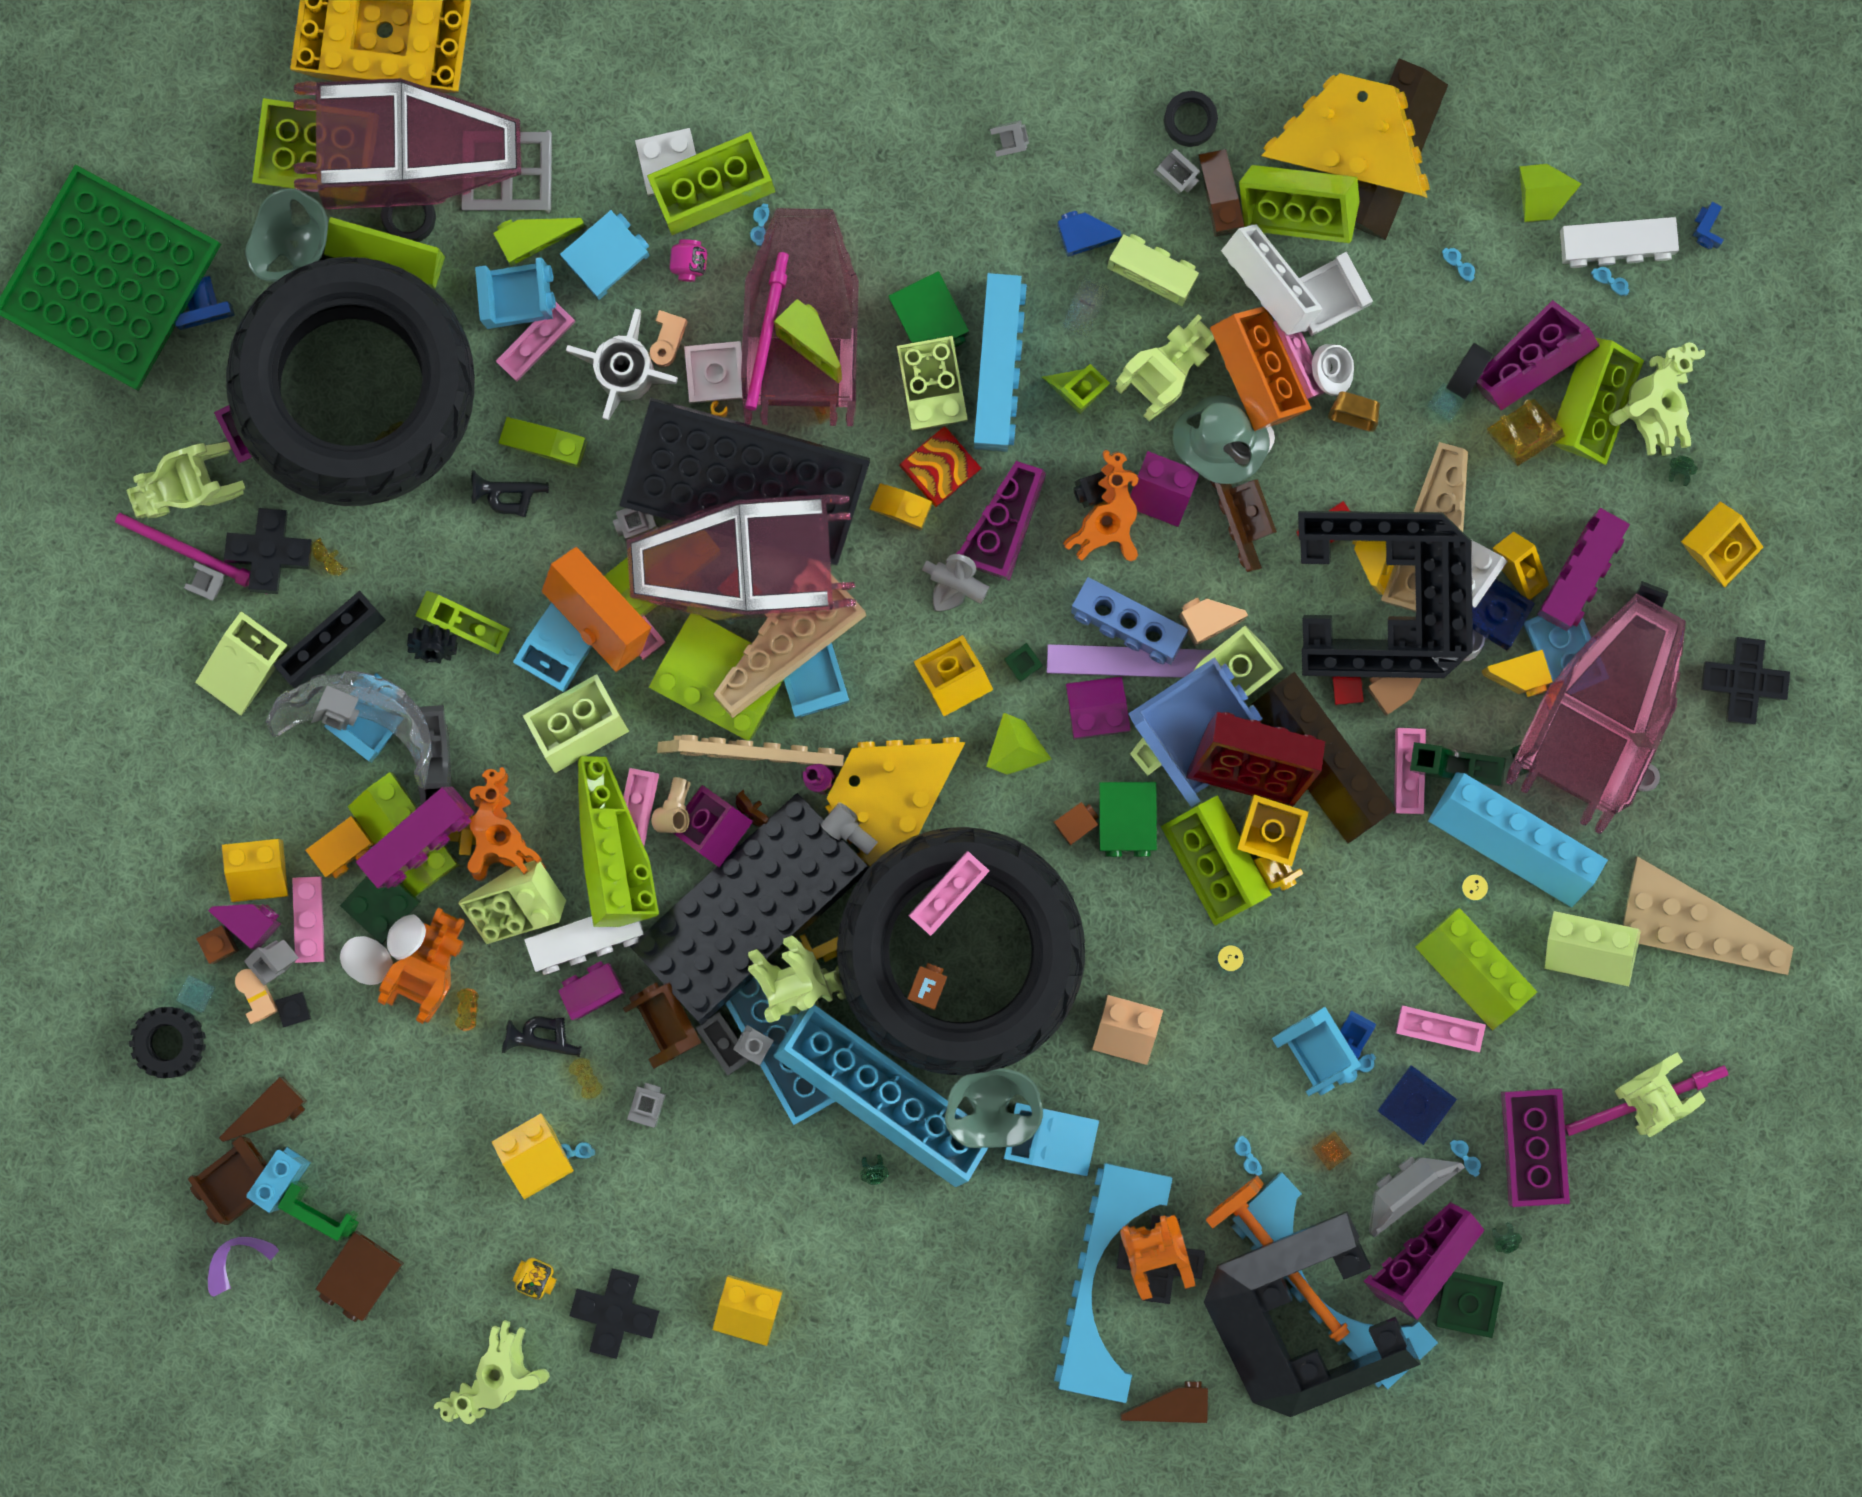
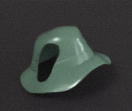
M293 188L274 192L262 202L245 249L248 265L257 277L265 281L276 282L299 267L319 261L325 251L328 231L327 215L322 205L304 192ZM292 200H296L304 206L310 217L309 223L298 226L292 223ZM290 241H298V246L294 248ZM280 255L285 256L293 265L292 269L281 272L268 271L271 263Z
M1216 395L1202 399L1193 409L1179 417L1173 429V442L1177 455L1204 478L1215 483L1233 484L1248 479L1258 471L1269 451L1270 438L1267 428L1254 431L1243 403L1227 396ZM1202 413L1198 429L1186 423L1193 416ZM1237 441L1246 443L1250 450V459L1246 467H1241L1230 455L1224 452V446Z
M1003 1068L985 1073L969 1074L959 1079L950 1091L945 1113V1123L949 1133L959 1143L970 1148L1013 1147L1021 1145L1036 1133L1043 1118L1040 1093L1035 1083L1022 1073ZM1014 1095H1021L1029 1103L1032 1111L1031 1116H1022L1007 1111L1008 1103ZM964 1096H966L973 1106L974 1112L963 1118L955 1119L956 1109Z

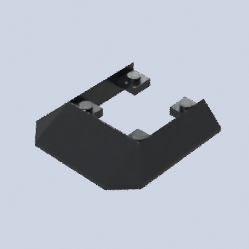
M1298 511L1301 564H1330V540L1386 541V565L1415 566L1416 617L1389 616L1388 640L1333 639L1332 615H1304L1302 618V676L1444 679L1473 652L1472 540L1444 513Z
M1347 1211L1217 1265L1204 1300V1305L1252 1402L1288 1417H1293L1421 1365L1410 1339H1406L1396 1316L1369 1327L1368 1331L1378 1349L1377 1351L1330 1370L1327 1369L1317 1348L1291 1359L1268 1311L1292 1301L1293 1297L1283 1277L1332 1257L1343 1280L1370 1269L1371 1265L1359 1242V1234Z

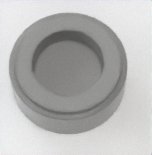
M1639 764L1631 772V783L1639 791H1651L1659 784V771L1652 764Z

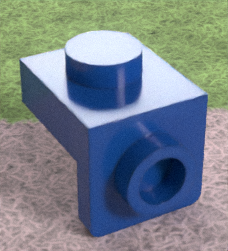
M1714 202L1707 208L1702 206L1694 220L1699 224L1692 236L1698 238L1696 242L1707 249H1712V247L1717 249L1723 242L1722 238L1709 232L1722 209V206Z
M1350 1011L1340 1028V1032L1358 1059L1376 1024Z

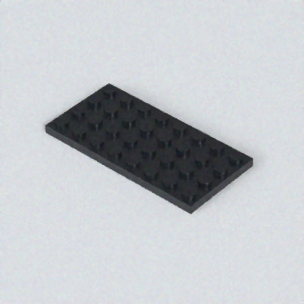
M650 397L619 506L684 524L740 503L821 498L822 514L749 519L750 542L838 566L870 464V458ZM734 520L705 529L735 538Z
M798 793L767 820V824H762L725 859L720 868L717 866L652 925L644 935L640 936L638 943L630 946L663 984L670 982L673 995L701 1025L754 978L748 971V966L754 964L748 957V952L757 949L767 962L770 963L787 947L783 944L784 938L789 936L797 938L856 884L869 869L863 860L842 839H835L822 828L821 823L824 820Z

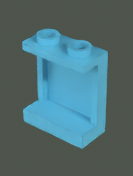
M612 210L560 254L561 258L598 300L606 295L607 290L643 258L646 260L650 256L646 250L649 247L648 243L640 234L634 236L628 230L631 224L621 213L616 216Z
M542 257L536 258L535 264L492 271L486 265L475 267L480 321L487 329L553 319L552 309L556 308L554 293L550 292L549 283L553 282V271L551 266L547 265Z
M832 643L784 678L795 718L850 702Z
M366 673L363 676L364 680L351 695L358 698L355 709L360 711L354 726L347 725L346 730H338L329 725L324 727L366 760L373 762L413 711V708L408 705L411 699L399 690L395 694L386 688L389 682L375 673L372 677Z
M1326 1007L1291 1025L1272 1038L1277 1048L1286 1043L1291 1048L1313 1085L1305 1091L1308 1096L1316 1092L1320 1096L1335 1087L1333 1083L1336 1081L1339 1085H1342L1354 1077L1352 1071L1361 1066Z
M286 1147L284 1151L277 1150L247 1193V1198L269 1213L279 1210L278 1205L290 1184L300 1180L311 1162L289 1147Z

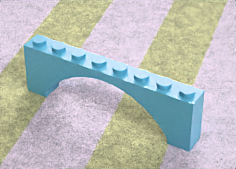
M1104 1163L1103 1169L1098 1168L1095 1185H1100L1098 1197L1092 1196L1089 1213H1094L1092 1225L1086 1224L1083 1241H1088L1086 1253L1080 1252L1077 1269H1082L1080 1281H1074L1071 1296L1076 1298L1075 1308H1069L1066 1325L1071 1326L1069 1337L1063 1336L1060 1353L1065 1354L1063 1365L1057 1364L1054 1381L1059 1382V1389L1123 1403L1127 1402L1132 1374L1124 1372L1113 1360L1099 1336L1092 1310L1093 1278L1104 1250L1123 1226L1155 1206H1167L1172 1177Z
M1280 1172L1248 1202V1209L1273 1241L1293 1234L1296 1200L1302 1193ZM1239 1215L1231 1217L1235 1223L1231 1228L1242 1240L1247 1236L1254 1243L1251 1247L1252 1250L1263 1246ZM1302 1270L1298 1271V1272L1301 1274V1276L1305 1279V1281L1307 1282L1306 1278L1304 1277V1275H1303V1273H1302ZM1288 1276L1283 1277L1293 1286L1289 1291L1300 1303L1306 1300ZM1323 1302L1341 1325L1343 1323L1348 1325L1347 1328L1350 1333L1337 1342V1344L1340 1346L1344 1342L1351 1349L1348 1356L1352 1360L1378 1350L1368 1331L1369 1327L1373 1326L1372 1324L1350 1319L1336 1312ZM1313 1308L1308 1311L1319 1324L1323 1322ZM1417 1320L1411 1325L1400 1326L1406 1339H1410L1419 1360L1438 1344ZM1408 1370L1374 1384L1378 1388L1383 1384L1386 1389H1389Z

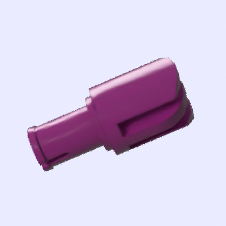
M822 764L808 766L803 772L805 786L820 795H825L824 791L827 788L831 790L833 786L831 783L832 778L837 779L835 772Z

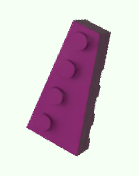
M1552 300L1487 364L1477 380L1476 386L1489 402L1502 411L1600 345L1587 325Z
M1016 461L997 489V493L992 501L986 506L981 518L970 531L966 541L956 554L972 559L976 565V570L1010 581L1046 477L1044 470Z
M1599 508L1590 517L1537 615L1565 631L1570 629L1572 625L1577 627L1585 613L1581 610L1586 601L1590 603L1598 590L1595 585L1600 577L1604 578L1611 566L1609 560L1613 553L1617 554L1625 541L1623 536L1630 524Z
M1451 1202L1423 1226L1424 1231L1418 1237L1410 1238L1403 1244L1405 1249L1393 1260L1389 1257L1381 1264L1384 1267L1374 1277L1370 1274L1363 1281L1378 1299L1416 1320L1419 1319L1484 1232L1483 1227L1471 1212Z

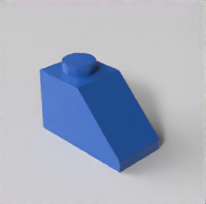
M1077 211L1063 214L1061 216L1062 220H1059L1057 223L1067 257L1120 241L1122 238L1120 230L1085 212L1078 214Z

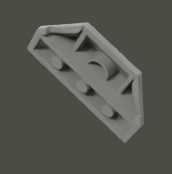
M1411 1156L1398 1166L1401 1169L1400 1172L1393 1177L1387 1174L1376 1183L1378 1189L1373 1193L1369 1233L1376 1237L1464 1169L1463 1164L1418 1157L1414 1160Z

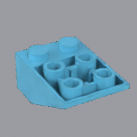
M551 602L527 637L513 663L564 693L592 646L583 641L577 629Z
M1016 1102L1013 1114L1031 1116L1030 1105ZM1042 1108L1043 1118L1036 1133L1023 1144L1006 1147L1004 1159L1087 1176L1099 1120Z

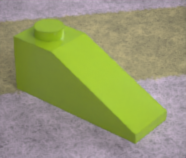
M582 218L522 219L514 222L507 220L498 225V230L493 234L512 267L586 226Z
M796 299L774 321L776 336L839 383L842 380L841 365L821 323L818 312L811 305H805Z
M506 417L498 444L580 468L588 441L584 437L565 431Z
M426 591L415 615L428 623L439 625L444 630L450 629V633L496 654H499L510 630L489 618L430 591Z

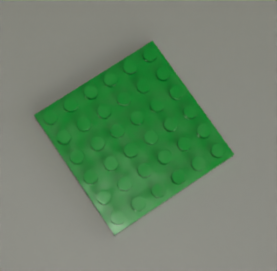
M75 164L0 296V316L139 392L176 326L175 322L179 315L184 312L222 244Z

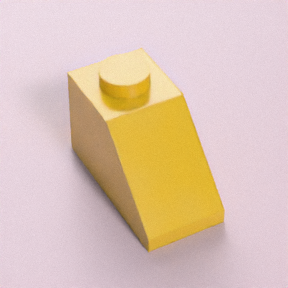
M880 483L869 510L922 530L931 509L932 501L906 490Z
M1513 531L1493 547L1495 553L1507 560L1502 571L1525 600H1531L1549 585L1536 546Z

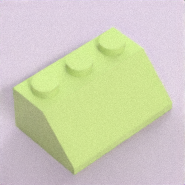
M1123 234L1109 259L1107 268L1183 306L1198 277L1199 272L1195 271L1196 267L1185 260L1177 262L1169 258L1171 254L1162 248L1155 247V249L1144 245L1146 241L1134 234H1130L1129 237Z
M597 674L523 715L545 759L555 773L578 761L580 756H587L629 732Z
M1554 911L1547 942L1545 969L1629 987L1641 931L1637 928Z

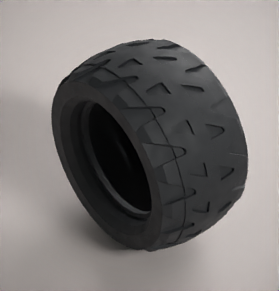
M339 257L316 261L293 270L270 285L256 298L239 323L231 342L226 369V388L231 415L241 440L253 459L268 475L291 491L311 500L340 506H365L389 501L413 491L434 476L451 458L465 434L473 408L475 386L473 357L466 334L455 313L446 301L423 280L400 267L383 261L359 257ZM346 319L370 321L394 332L411 349L422 374V387L419 399L406 421L390 435L378 441L357 446L336 445L309 434L295 422L281 398L282 373L286 361L295 346L316 328L330 322Z
M953 827L932 830L913 836L884 853L869 867L855 886L845 906L839 926L837 962L844 994L851 1010L867 1033L886 1051L910 1065L930 1072L947 1075H969L985 1073L1017 1063L1041 1047L1058 1030L1068 1016L1081 986L1085 965V939L1081 917L1068 887L1056 870L1040 855L1016 839L981 828ZM968 851L989 870L980 883L991 886L1004 894L1017 907L1024 918L1031 940V961L1024 984L1005 1007L983 1019L969 1022H951L926 1014L905 997L892 973L889 944L893 926L905 905L922 890L937 884Z

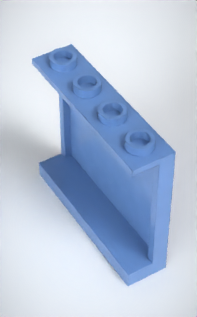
M1215 657L1128 713L1141 736L1191 807L1201 802L1196 793L1209 786V784L1187 779L1186 775L1204 732L1217 712H1229L1234 714L1235 717L1246 720H1262L1255 706L1248 707L1244 702L1248 699V696L1240 684L1234 687L1230 681L1235 677L1226 663L1220 666Z

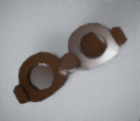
M744 790L737 794L736 807L741 813L748 814L749 819L753 821V825L760 827L762 824L768 823V816L757 810L762 805L761 801H757L752 805L749 798L744 794Z

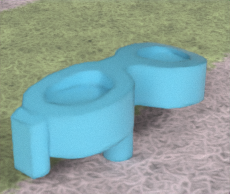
M764 203L754 210L753 219L759 225L754 227L750 233L751 240L756 243V246L760 247L765 242L766 232L764 224L769 217L768 204Z
M1445 248L1442 251L1445 261L1452 266H1456L1460 276L1465 281L1471 283L1475 278L1474 266L1470 263L1462 264L1460 261L1461 253L1457 249Z
M1594 268L1591 272L1595 280L1610 285L1616 294L1627 296L1629 293L1628 282L1623 278H1616L1615 280L1611 278V271L1608 268Z
M1367 1054L1358 1061L1361 1066L1352 1071L1354 1077L1345 1083H1351L1356 1080L1358 1070L1364 1073L1371 1071L1376 1058L1374 1054Z
M1244 1136L1238 1137L1234 1149L1238 1155L1246 1156V1160L1243 1163L1245 1171L1258 1176L1263 1174L1259 1161L1251 1154L1249 1141Z
M1452 1140L1450 1142L1452 1151L1464 1160V1166L1469 1174L1474 1177L1478 1176L1481 1168L1480 1161L1474 1156H1467L1469 1151L1467 1143L1462 1140Z
M587 1142L579 1143L575 1150H572L568 1144H561L567 1158L574 1156L590 1158L595 1155V1149Z

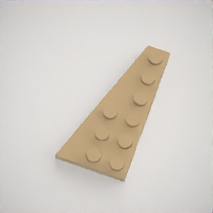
M1439 442L1414 512H1442L1463 532L1468 451ZM1394 565L1381 601L1416 612L1415 566Z
M809 559L808 566L794 580V585L788 593L827 591L828 606L772 611L759 629V635L751 645L747 646L743 652L744 656L736 667H732L714 693L717 702L732 718L866 616L865 610L819 560Z
M695 735L674 736V740L658 742L657 753L661 754L680 752L681 755L687 756L707 755V757L751 761L767 759L777 763L797 762L796 764H822L829 767H841L844 760V755L835 754V749L818 748L817 753L808 752V746L791 745V750L780 749L781 744L764 743L763 747H754L753 741L736 740L729 741L726 744L725 738L709 737L701 738V741H698V736Z
M1638 856L1636 857L1623 926L1637 928L1641 931L1638 944L1788 975L1793 946Z

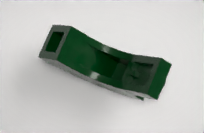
M1414 742L1410 771L1452 780L1456 772L1465 773L1482 784L1502 787L1506 758L1461 752L1439 745Z

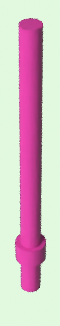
M784 252L778 253L775 269L770 274L769 285L771 288L745 408L748 410H756L780 295L787 281L785 272L789 255Z
M122 513L117 515L115 523L235 579V583L245 588L249 586L251 571L243 567L238 569Z
M1725 1065L1705 1073L1699 1071L1691 1074V1078L1671 1086L1675 1093L1679 1095L1695 1088L1698 1091L1708 1087V1083L1729 1075ZM1623 1103L1565 1125L1568 1136L1637 1110L1635 1107Z

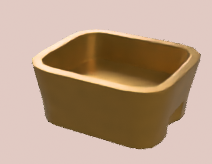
M1341 391L1328 414V419L1374 432L1378 425L1380 403Z

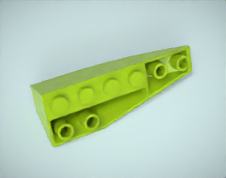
M580 756L578 758L579 820L584 872L593 927H621L659 915L650 860L607 757Z

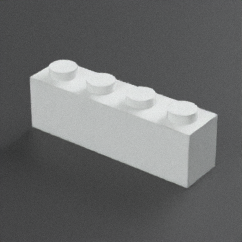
M1676 217L1563 226L1560 230L1563 264L1570 263V268L1586 267L1587 262L1598 261L1599 266L1613 265L1615 260L1626 259L1627 263H1640L1644 261L1643 257H1654L1655 261H1667L1672 259L1671 255H1675L1679 251Z
M1256 224L1239 228L1221 250L1228 259L1229 264L1236 269L1246 286L1254 292L1261 301V305L1268 310L1276 320L1279 328L1286 335L1305 331L1323 309Z
M591 916L524 940L535 972L542 971L543 975L559 971L558 965L569 961L570 966L587 961L585 956L596 952L597 957L614 952L612 946L623 943L624 948L638 943V938L644 935V931L640 921L621 927H593Z

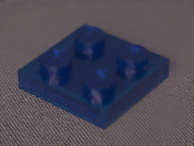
M1495 579L1478 605L1473 607V630L1508 651L1535 603Z
M1410 1065L1377 1109V1112L1424 1145L1457 1099Z

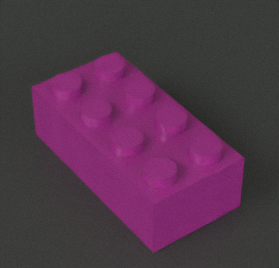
M442 787L361 856L356 863L377 888L396 887L407 878L404 874L406 871L413 868L417 869L429 859L426 856L427 853L435 849L438 851L450 841L448 835L452 832H460L472 822L469 817L475 812L454 787Z
M1562 1089L1502 1091L1501 1101L1508 1206L1570 1204Z

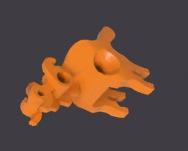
M1105 449L1102 455L1107 464L1101 468V471L1106 476L1098 484L1107 489L1101 496L1106 502L1096 504L1083 518L1081 528L1076 533L1071 534L1063 544L1068 550L1075 544H1081V548L1077 551L1076 555L1083 561L1092 550L1105 546L1109 542L1116 541L1120 543L1121 552L1125 559L1133 561L1136 560L1138 553L1129 533L1130 527L1136 519L1137 509L1130 498L1128 482L1132 486H1136L1138 477L1134 472L1122 468V464L1127 461L1123 453L1116 451L1110 454Z
M500 767V772L488 769L482 774L486 785L476 786L470 791V797L479 809L472 817V822L470 823V829L476 838V847L467 868L478 882L485 880L489 866L493 863H500L509 868L517 866L525 874L528 870L523 863L524 861H535L537 864L542 861L535 851L526 847L520 832L510 820L506 819L507 814L503 811V808L511 804V801L504 796L509 791L508 787L505 786L508 781V774L503 767Z
M437 908L431 925L423 923L426 933L421 946L412 955L397 961L390 967L379 988L381 993L378 1002L383 1005L387 1003L392 1006L398 994H401L421 1004L416 1021L422 1024L424 1022L429 1023L450 990L451 956L456 957L459 955L464 945V942L459 940L458 936L464 927L465 920L453 917L443 912V909Z
M1165 1215L1160 1216L1161 1222L1156 1223L1152 1230L1146 1229L1145 1226L1136 1229L1135 1226L1129 1227L1128 1225L1123 1226V1229L1120 1230L1123 1246L1128 1255L1132 1278L1142 1300L1152 1298L1146 1271L1171 1264H1177L1185 1289L1195 1286L1192 1268L1175 1215L1168 1217Z

